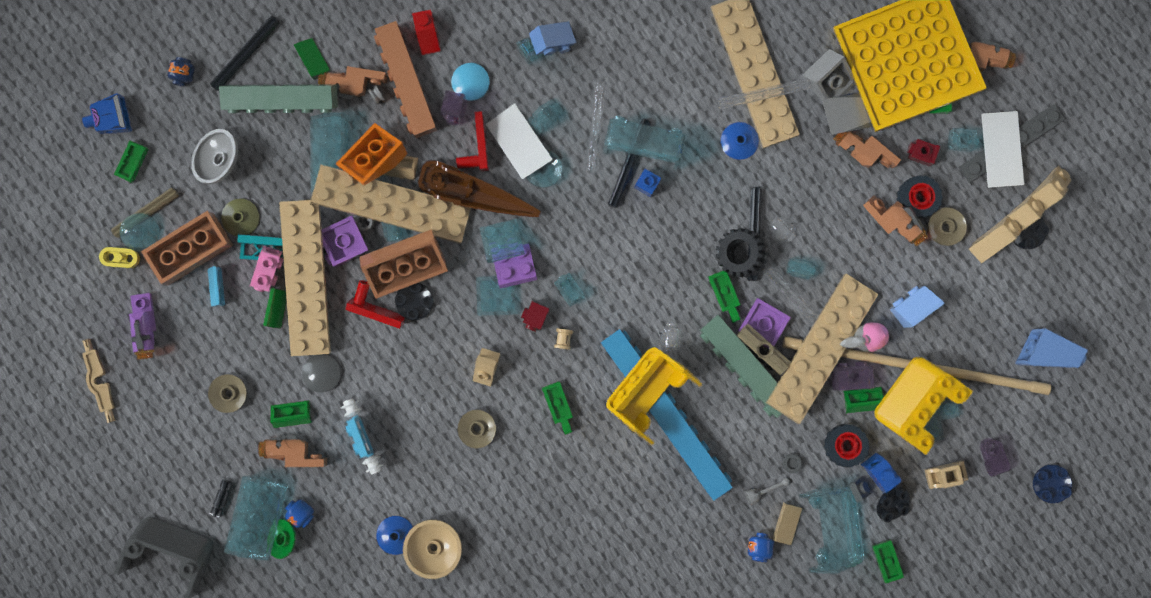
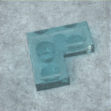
M944 399L923 429L933 436L934 441L944 439L941 420L960 417L957 403L950 399Z

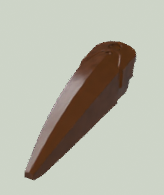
M427 160L422 165L418 179L419 187L422 191L436 199L452 202L458 206L526 217H539L541 211L522 199L493 184L462 172L454 166L436 160Z

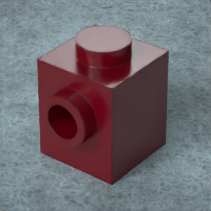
M531 301L529 308L525 307L521 316L524 319L523 323L526 324L525 328L534 332L537 329L541 330L550 309Z

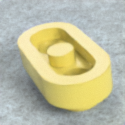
M106 247L100 252L99 260L103 265L109 267L134 268L139 264L140 256L137 251L132 249ZM110 254H113L114 259L110 261L108 257ZM131 255L133 260L128 262L127 258Z

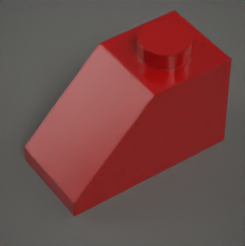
M431 9L412 13L422 55L441 52Z

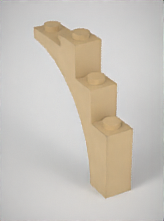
M1060 166L1056 167L1021 204L973 242L969 248L971 253L983 263L1017 239L1022 230L1038 220L1046 209L1065 196L1068 191L1067 186L1072 180L1069 173Z

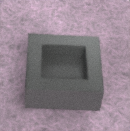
M863 476L854 479L849 484L856 502L863 501L871 494Z

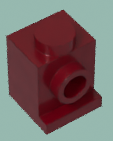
M917 139L914 143L911 142L908 147V159L930 167L935 163L940 146ZM921 148L926 149V154L921 152Z

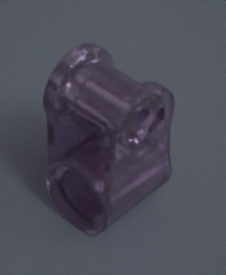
M990 438L982 440L980 450L989 476L994 477L1011 471L1003 444L998 440Z

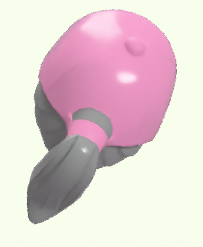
M866 323L857 329L854 337L846 338L840 343V346L845 348L858 347L865 352H874L883 348L888 343L889 333L887 328L880 323Z

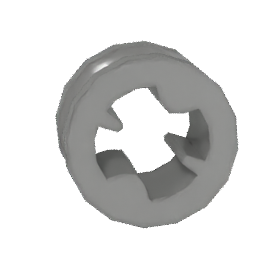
M374 86L373 90H368L377 105L380 100H385L377 86Z
M358 216L356 218L359 229L362 231L372 229L374 220L367 218L370 224L362 227L360 220H364V217Z

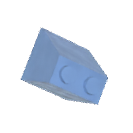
M1032 329L1015 364L1079 368L1084 364L1088 350L1047 329Z

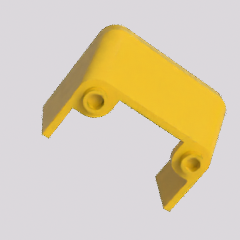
M651 348L607 400L606 406L608 410L633 431L653 445L655 442L644 434L651 423L646 413L669 385L678 388L684 385L688 379L699 387L702 383L658 348Z

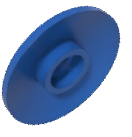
M744 122L730 124L725 128L721 136L723 151L729 157L737 160L747 159L752 156L759 144L756 130ZM743 137L744 142L739 143L737 138Z
M400 516L386 518L377 529L376 538L379 546L389 554H402L405 538L413 526L407 519ZM397 533L398 539H392L391 534Z

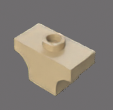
M484 348L481 349L475 364L474 382L491 387L500 353Z
M964 461L924 469L929 489L953 487L964 484L963 482L968 480Z

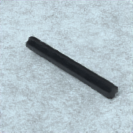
M270 16L211 81L210 85L216 91H219V86L226 84L280 22L274 16Z
M641 119L608 205L613 208L619 206L651 125V121L647 119Z
M752 187L749 230L758 233L760 236L762 188ZM750 246L748 247V259L751 254ZM758 274L755 276L751 275V277H748L747 280L757 281Z

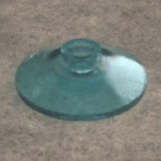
M549 150L547 152L552 160L544 165L547 171L541 173L539 168L526 177L534 186L541 188L550 187L561 176V161L554 152Z
M132 214L124 219L120 226L122 242L128 248L135 251H143L156 243L160 236L157 222L146 214ZM135 231H141L142 236H136Z

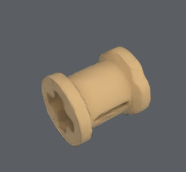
M557 328V343L554 345V348L571 350L569 345L573 331Z

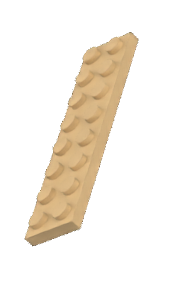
M727 0L711 6L762 147L766 148L799 136V131L750 0Z
M320 165L310 202L419 233L432 229L435 237L460 244L463 240L470 212L469 207L454 205L452 202L436 199L432 195L379 180H373L364 186L345 171L325 165Z
M311 200L279 202L291 356L331 353L320 205L310 203Z
M844 274L791 360V364L785 370L769 396L766 404L797 424H800L846 349L840 346V343L846 338L854 336L878 294L848 274Z

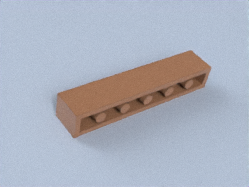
M394 21L375 28L377 35L374 36L377 46L382 47L383 53H380L383 63L389 66L390 70L387 71L390 81H394L396 88L393 90L396 98L401 99L403 104L400 106L403 117L407 116L409 123L406 125L410 135L414 134L418 138L437 131L398 23Z

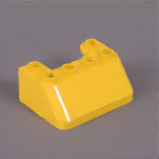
M915 357L909 362L878 404L874 415L887 428L924 454H927L934 444V438L923 429L926 423L946 397L957 404H961L969 398L973 391L925 358Z

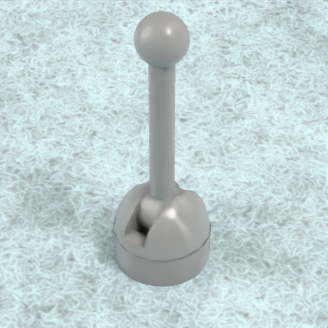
M784 478L782 482L761 491L757 489L744 491L750 506L759 502L762 494L783 485L788 486L790 480Z

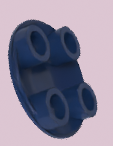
M1046 465L1040 468L1034 475L1033 489L1041 500L1047 503H1059L1071 496L1072 478L1065 468L1058 465Z

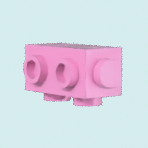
M263 246L250 286L254 287L255 290L269 292L271 286L275 287L278 278L275 272L276 269H281L284 260L280 258L282 251Z

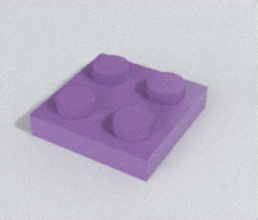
M529 244L492 252L500 289L537 280Z
M756 298L738 332L748 323L775 346L791 317ZM762 344V346L769 349L767 344Z

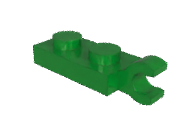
M723 270L708 276L721 311L725 312L728 310L732 323L739 321L740 317L736 307L741 304L728 273Z
M560 381L542 387L554 423H561L565 435L571 433L572 429L568 419L573 418Z

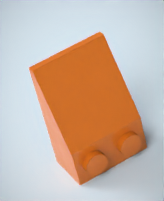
M374 123L339 159L336 165L365 186L395 168L408 153L400 140Z

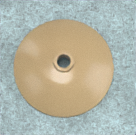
M426 520L415 525L407 534L403 545V555L408 567L418 576L427 579H437L448 575L457 566L462 553V544L458 533L449 524L440 520ZM432 544L437 545L436 551L431 550L430 546Z

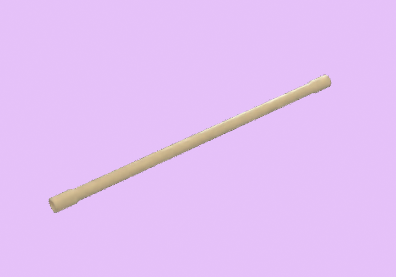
M785 336L783 348L798 350L803 340ZM848 348L841 355L844 358L899 368H906L911 361L909 359ZM934 364L955 378L1028 390L1049 395L1051 391V384L1026 381Z

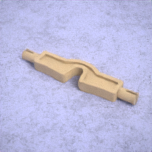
M91 339L83 340L86 352L82 355L87 368V386L95 395L100 412L105 413L107 423L116 421L112 411L115 406L109 383H96L98 377L106 374L98 351L93 349Z

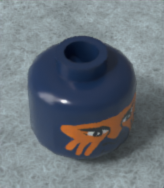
M176 57V60L170 61L167 76L173 81L172 84L184 87V84L192 82L195 67L191 64V60Z

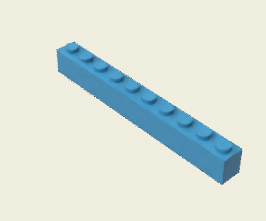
M619 329L603 340L601 344L626 377L641 359L642 353L637 346L632 347L629 343L631 338L625 330L622 332ZM663 392L649 411L711 499L715 501L733 488L730 484L732 479L727 472H721L719 469L721 466L720 462L715 456L711 458L707 452L710 450L704 440L700 442L696 437L699 433L693 425L689 426L686 423L685 419H687V416L682 409H676L674 406L676 401L670 393L666 395Z

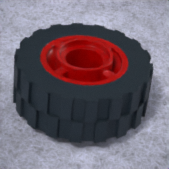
M919 175L903 182L904 184L899 187L897 201L904 207H911L918 219L933 215L942 204L943 196L940 185L928 176ZM917 193L922 195V202L917 200Z
M838 425L827 433V437L824 440L826 456L830 458L831 462L842 467L859 465L860 462L865 460L870 448L865 432L861 431L859 427H855V425ZM846 440L851 445L848 451L843 449V443Z

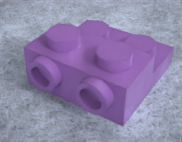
M353 216L322 229L323 247L327 252L325 258L328 264L333 265V267L343 265L369 251Z

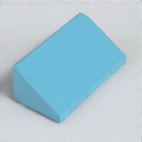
M214 266L208 269L212 307L225 304L222 268Z

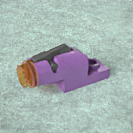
M151 293L132 295L130 297L133 313L129 314L133 352L134 355H137V360L153 358V353H155L153 331H156L152 295Z

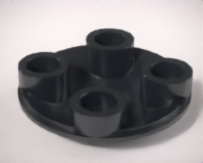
M1040 217L1026 227L1013 243L1022 249H1034L1040 246L1049 233V227L1046 225L1045 220Z
M421 283L400 289L395 296L397 311L408 320L423 319L432 310L433 295L428 287Z
M894 487L889 492L884 493L876 506L879 518L889 523L901 515H907L910 511L909 492L903 487Z

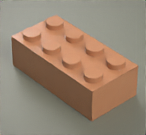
M206 211L141 252L160 284L169 286L229 249L233 244L215 214Z
M432 229L360 256L361 269L376 299L448 271L445 258Z

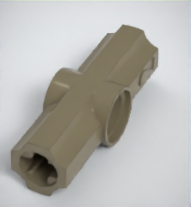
M748 323L737 334V337L779 375L785 372L791 364L782 353ZM762 344L769 346V351L765 354L759 353V347Z

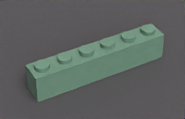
M337 84L219 86L221 110H228V113H240V110H246V113H258V110H264L265 113H276V109H283V113H294L295 109H301L302 113H312L313 109H320V113H330L332 109L338 108Z
M716 315L699 330L702 333L699 336L706 344L711 343L714 347L712 351L719 359L721 357L724 358L727 362L725 366L731 373L734 371L739 376L737 380L744 388L749 387L752 391L750 393L752 398L757 403L759 401L762 402L765 406L762 408L769 417L773 415L775 418H778L782 413L766 404L777 382L723 319Z

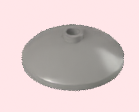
M216 129L201 138L194 149L191 161L192 172L198 181L212 185L222 181L231 173L238 158V144L234 135L224 129Z

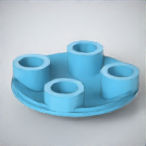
M466 63L459 66L453 73L452 88L455 94L464 100H477L482 98L487 92L489 76L482 66L475 63Z

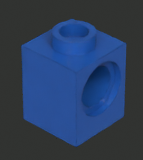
M644 169L634 188L651 197L661 178Z

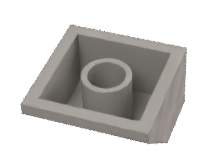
M831 49L802 75L807 85L822 100L843 96L855 85L852 71L845 57Z

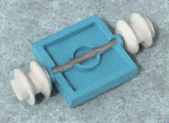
M352 398L343 402L344 406L341 407L346 409L344 417H352L351 420L346 421L348 424L346 430L348 435L353 437L355 442L353 448L356 455H360V458L368 457L362 464L368 466L366 472L370 471L372 475L382 471L381 466H384V464H379L378 460L381 456H372L374 455L373 448L362 420L357 415L360 414L362 408H357L356 404L359 400L355 401Z

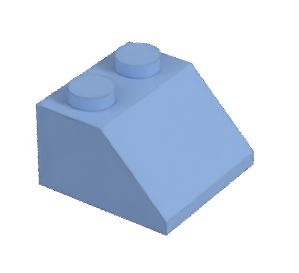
M915 286L908 291L909 296L905 299L900 297L892 303L894 307L890 310L903 328L914 327L942 306L944 302L926 286Z

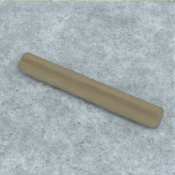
M174 188L168 189L112 228L111 232L115 237H121L179 196L178 192Z

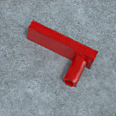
M482 111L474 112L478 155L456 157L457 168L480 167L481 171H489Z
M359 280L355 297L348 301L345 310L400 329L406 318L397 312L365 302L370 286L367 281Z

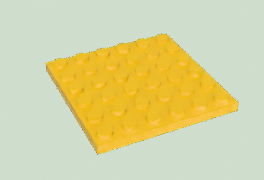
M900 0L833 27L875 132L974 95L987 88L950 0Z

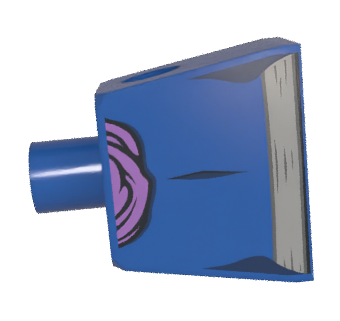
M118 93L91 104V115L82 117L85 128L94 127L96 132L100 134L132 132L125 98Z
M877 453L861 464L883 494L889 492L902 481L888 461Z

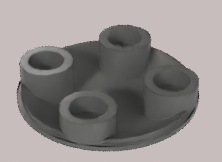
M325 354L315 355L309 358L303 366V381L312 391L327 392L338 384L341 369L337 361L331 356Z

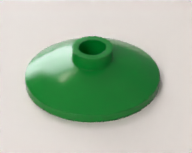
M277 520L268 531L267 547L274 558L284 559L294 549L296 534L293 525L289 521Z

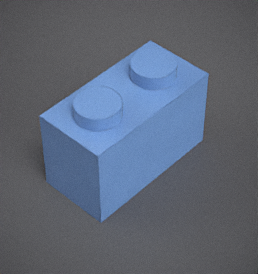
M569 21L540 25L529 33L536 55L544 54L548 56L557 51L565 53L576 43Z

